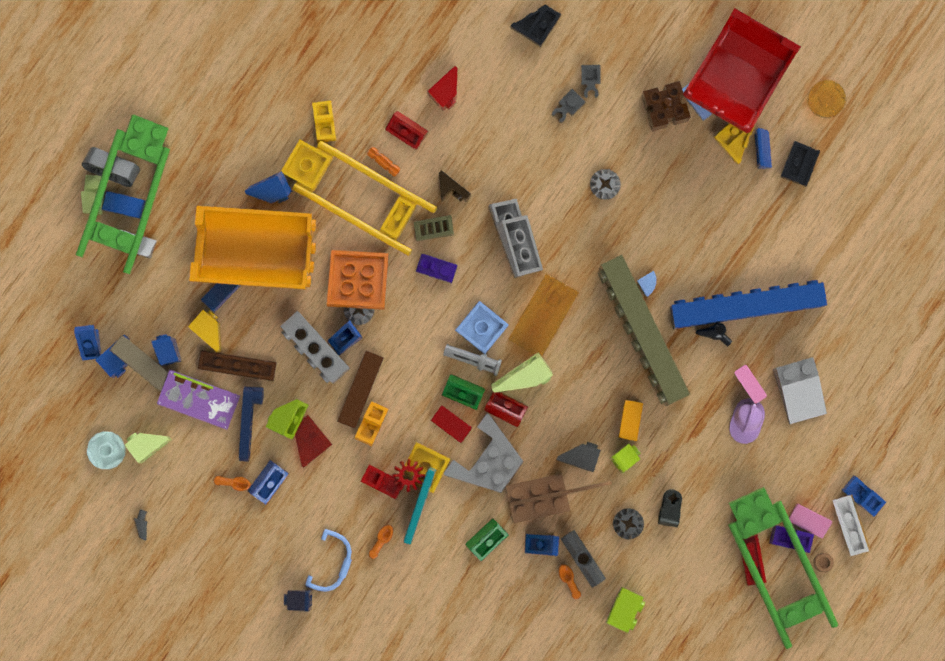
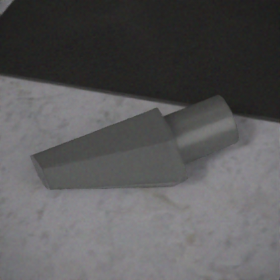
M139 510L138 517L134 518L139 538L146 541L147 521H145L147 511Z

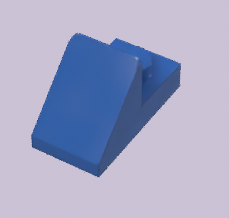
M94 325L75 327L74 333L82 361L97 359L101 355L99 330H95Z
M526 534L525 553L558 556L559 536Z

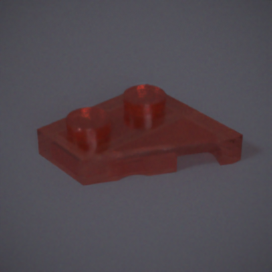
M309 415L302 419L295 433L301 466L305 468L333 444Z

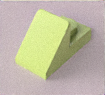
M85 176L84 191H81L83 213L90 214L101 176ZM104 196L98 212L99 215H102L103 213L102 207L104 202Z

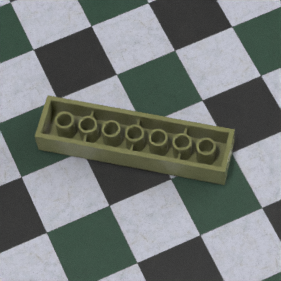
M620 255L601 264L598 276L601 282H605L608 287L606 290L610 300L614 299L616 303L614 308L618 317H623L624 319L623 327L627 335L631 334L633 338L631 343L636 352L639 351L642 356L640 362L643 368L648 369L650 373L648 378L653 387L656 386L659 391L657 397L660 403L668 406L690 395L623 256Z

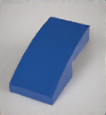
M106 191L102 210L141 219L146 201Z
M853 476L842 489L847 496L853 495L854 501L873 517L876 516L886 503L884 499L874 490L867 487L856 476Z

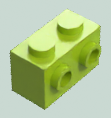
M621 587L606 623L627 633L629 630L633 631L637 623L635 616L637 612L641 613L645 605L644 597Z

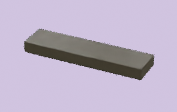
M121 335L109 351L161 392L169 372Z

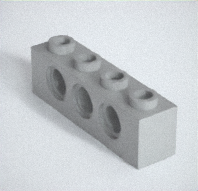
M298 311L281 325L283 329L281 333L288 341L292 339L296 343L294 347L301 355L305 353L309 357L307 362L314 369L318 367L322 371L320 376L326 383L331 381L334 384L350 369ZM299 330L306 331V337L302 340L296 337V333ZM318 344L319 351L316 354H311L309 352L310 345ZM330 358L332 365L329 368H324L322 366L323 359Z

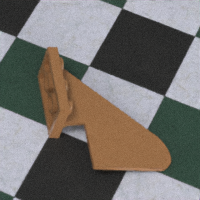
M561 473L507 485L506 490L513 522L519 523L569 512L570 506L567 494L612 485V480L566 490Z

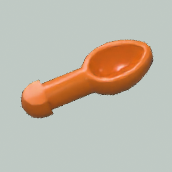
M216 476L214 478L215 485L231 486L236 491H245L251 487L249 480L243 477L231 479Z
M386 525L379 530L377 542L372 550L369 551L371 559L377 558L383 545L391 540L393 536V527L391 525Z
M561 564L559 567V577L564 583H567L572 593L571 596L574 599H579L581 592L574 582L573 570L568 565Z

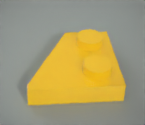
M728 123L713 138L736 164H740L754 127L750 133H745Z

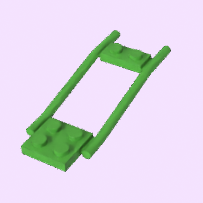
M133 114L131 115L126 132L117 129L76 256L83 258L89 240L128 253L123 273L130 275L170 152L169 148L163 147L169 128ZM118 150L157 164L136 235L96 222Z
M762 487L729 502L737 521L729 523L728 526L785 649L793 646L785 628L788 629L823 613V611L831 628L837 627L839 624L782 501L772 504L766 489ZM783 522L816 594L813 593L776 611L743 539Z

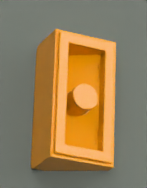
M624 400L618 438L637 441L643 403Z

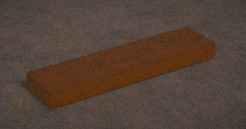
M201 350L198 370L274 381L277 362Z
M365 351L337 422L356 429L384 357Z

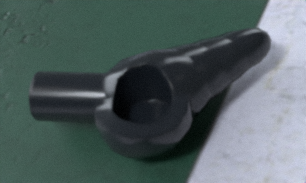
M716 323L714 326L699 329L695 332L699 336L721 340L727 347L733 342L725 335L726 327L722 323Z

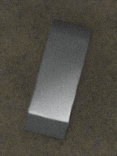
M91 147L82 162V167L91 173L102 176L109 153ZM116 156L109 180L126 187H131L140 172V168L136 164Z

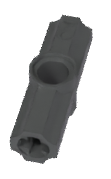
M575 530L560 538L592 588L606 579ZM582 553L587 554L589 557L586 564L578 562V556Z

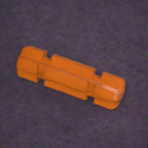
M375 147L370 148L367 152L371 159H375V162L386 171L389 170L392 176L398 175L400 168L396 164L393 165V162L382 153H379Z

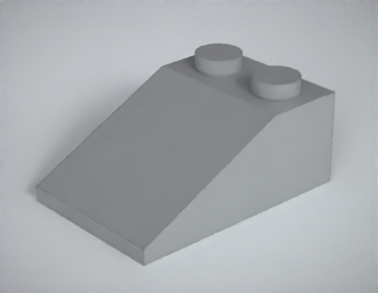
M813 357L773 369L789 424L827 414L821 383Z

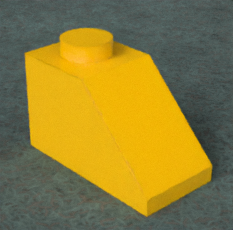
M202 310L188 327L216 352L220 353L222 349L220 323L216 321L218 317L211 310L208 312Z

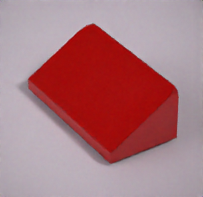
M399 111L392 115L385 128L387 132L415 150L418 149L428 133L427 129Z
M493 391L484 411L518 427L528 406L501 392L494 393Z
M443 405L440 406L430 420L460 443L463 442L472 430L470 425Z

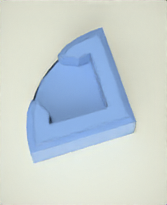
M654 271L637 280L646 297L653 292L656 286Z

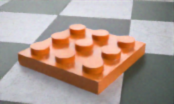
M331 250L327 307L385 310L389 253Z

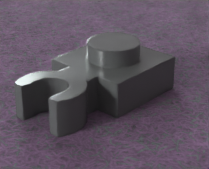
M581 65L582 84H587V88L584 91L585 98H588L589 90H593L595 97H598L599 92L595 84H601L600 65Z
M571 89L559 101L562 107L554 109L552 116H555L556 113H561L562 118L559 120V123L565 121L567 113L573 116L585 104V101Z

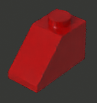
M454 66L427 91L428 96L442 111L446 108L449 110L456 104L458 68Z

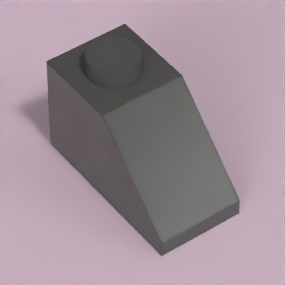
M587 442L586 445L581 444L557 456L556 460L594 472L601 450L597 449L598 445Z

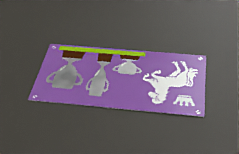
M169 370L157 404L228 430L240 395Z

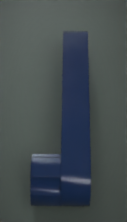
M244 386L239 461H250L254 404L263 405L264 387Z

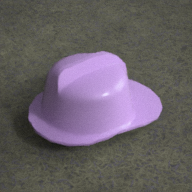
M747 398L737 404L729 428L730 434L735 441L747 444L753 442L758 437L765 417L764 407L760 402L755 404L751 398Z

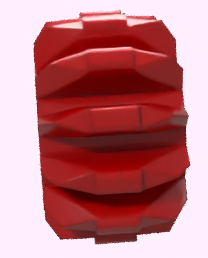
M407 459V466L404 465L403 461H400V465L403 468L394 467L396 471H399V474H392V477H399L398 480L394 481V484L397 485L402 482L399 487L400 490L407 485V492H410V485L413 486L415 491L418 490L415 483L423 485V482L418 480V477L425 478V474H418V472L423 470V467H419L416 470L417 461L414 462L413 466H410V459ZM407 470L414 473V476H412L413 480L411 481L408 479L404 480L403 475H406L404 472Z

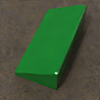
M450 374L442 396L477 410L486 389Z
M492 518L465 545L482 561L509 534Z

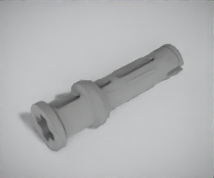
M449 344L446 345L443 356L477 366V369L480 371L486 370L494 373V376L498 375L502 363L501 359L495 360L487 357L486 354L480 356L450 346Z

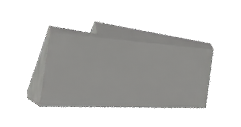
M517 199L490 204L488 208L514 278L543 270L528 216H521Z

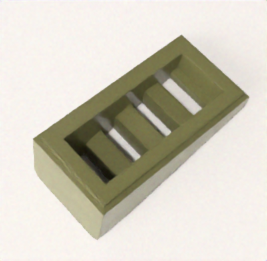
M451 215L414 222L416 241L454 236ZM443 222L447 223L448 231H444ZM435 223H439V233H436ZM427 224H431L433 234H429ZM420 225H424L425 235L421 236Z

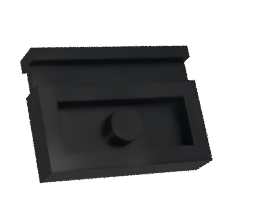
M794 141L780 177L807 187L820 150Z

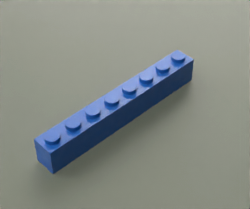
M818 280L807 281V285L799 286V283L788 284V288L780 289V286L768 287V291H761V288L750 290L748 294H742V291L732 292L731 296L724 297L723 294L712 295V299L707 300L704 297L693 298V302L687 303L685 300L674 301V305L670 306L673 329L827 306L824 282L818 283Z

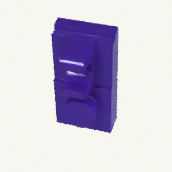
M421 254L416 272L452 284L458 265Z

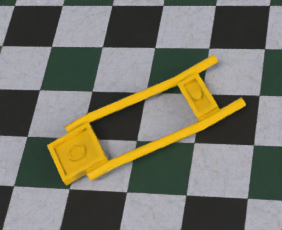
M299 139L281 170L284 175L296 181L292 190L407 256L411 254L412 249L396 240L402 233L416 206L419 205L432 213H435L437 206L402 188L323 141H320L317 148ZM333 157L338 158L400 195L381 226L380 231L313 193L332 162Z

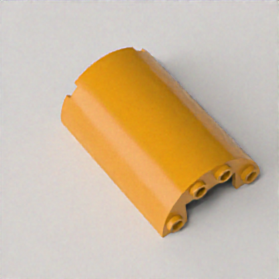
M196 206L195 226L197 228L194 262H191L190 282L301 290L311 287L310 273H314V261L311 260L312 254L316 253V243H313V231H316V220H313L312 214Z

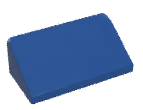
M757 128L754 132L757 168H772L769 131Z
M215 284L201 300L215 313L241 285Z
M270 460L248 489V492L264 504H267L289 473Z

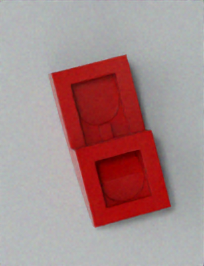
M370 464L368 465L360 482L396 500L401 492L399 487L402 482L395 485L394 481L398 480L397 478Z

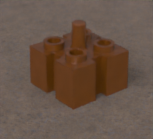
M680 81L665 85L663 91L660 92L658 87L643 91L642 99L645 109L651 110L648 119L652 132L667 128L671 121H673L674 125H678L690 120L691 116L687 103H681L684 93Z

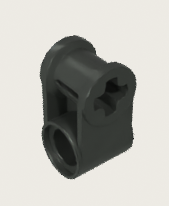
M669 489L664 493L658 524L678 528L682 504L680 492ZM674 493V496L677 497V501L674 500L673 503H671V501L668 500V496H672V494Z

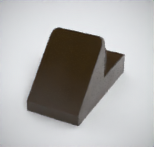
M442 170L439 172L441 201L443 202L448 194L453 191L452 195L457 200L467 202L471 197V193Z

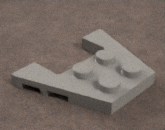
M487 413L477 426L492 438L483 454L470 471L453 460L443 474L447 477L502 493L524 461L493 418Z

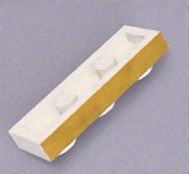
M853 495L833 500L850 555L854 556L870 551Z

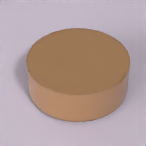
M820 553L815 556L813 564L819 572H829L834 566V560L829 554Z

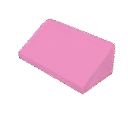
M747 365L740 367L734 372L755 404L767 397V394Z
M800 504L795 505L789 517L792 524L822 539L833 522Z

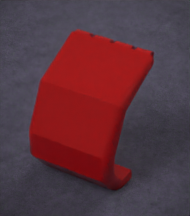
M734 8L698 71L684 91V97L743 132L750 133L801 46Z

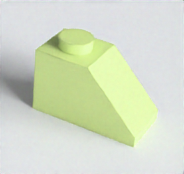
M134 433L127 438L128 442L125 444V447L138 463H143L172 439L168 436L144 433L137 435V433Z

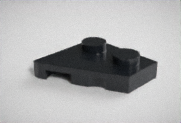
M545 4L538 8L537 11L526 15L525 18L512 23L510 28L541 47L560 19L561 14Z

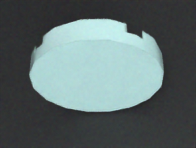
M103 431L97 433L88 443V459L97 468L110 470L122 463L125 457L126 447L124 441L113 432Z

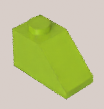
M296 399L274 409L268 418L266 428L293 440L309 405Z
M627 444L611 456L610 459L620 473H624L640 460L639 455L641 453L635 445Z

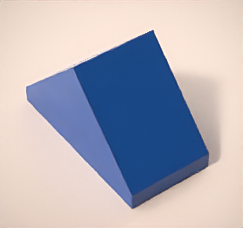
M348 321L328 339V342L337 354L340 355L360 341L362 336L351 321Z

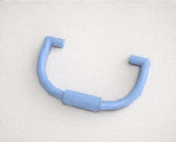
M328 529L324 530L321 539L326 540L327 535L340 539L346 546L347 555L344 558L338 575L340 577L333 585L322 587L312 584L313 577L308 575L305 586L323 592L334 590L342 583L343 579L347 576L352 561L350 543L341 534Z

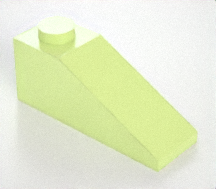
M538 352L492 383L491 386L494 393L535 387L549 382L553 374Z

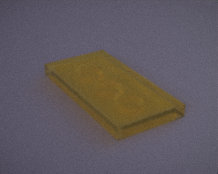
M546 273L508 340L533 355L539 352L543 356L579 292Z

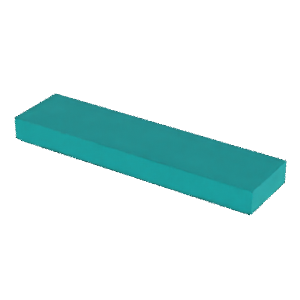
M430 467L427 470L404 538V543L411 545L437 469Z

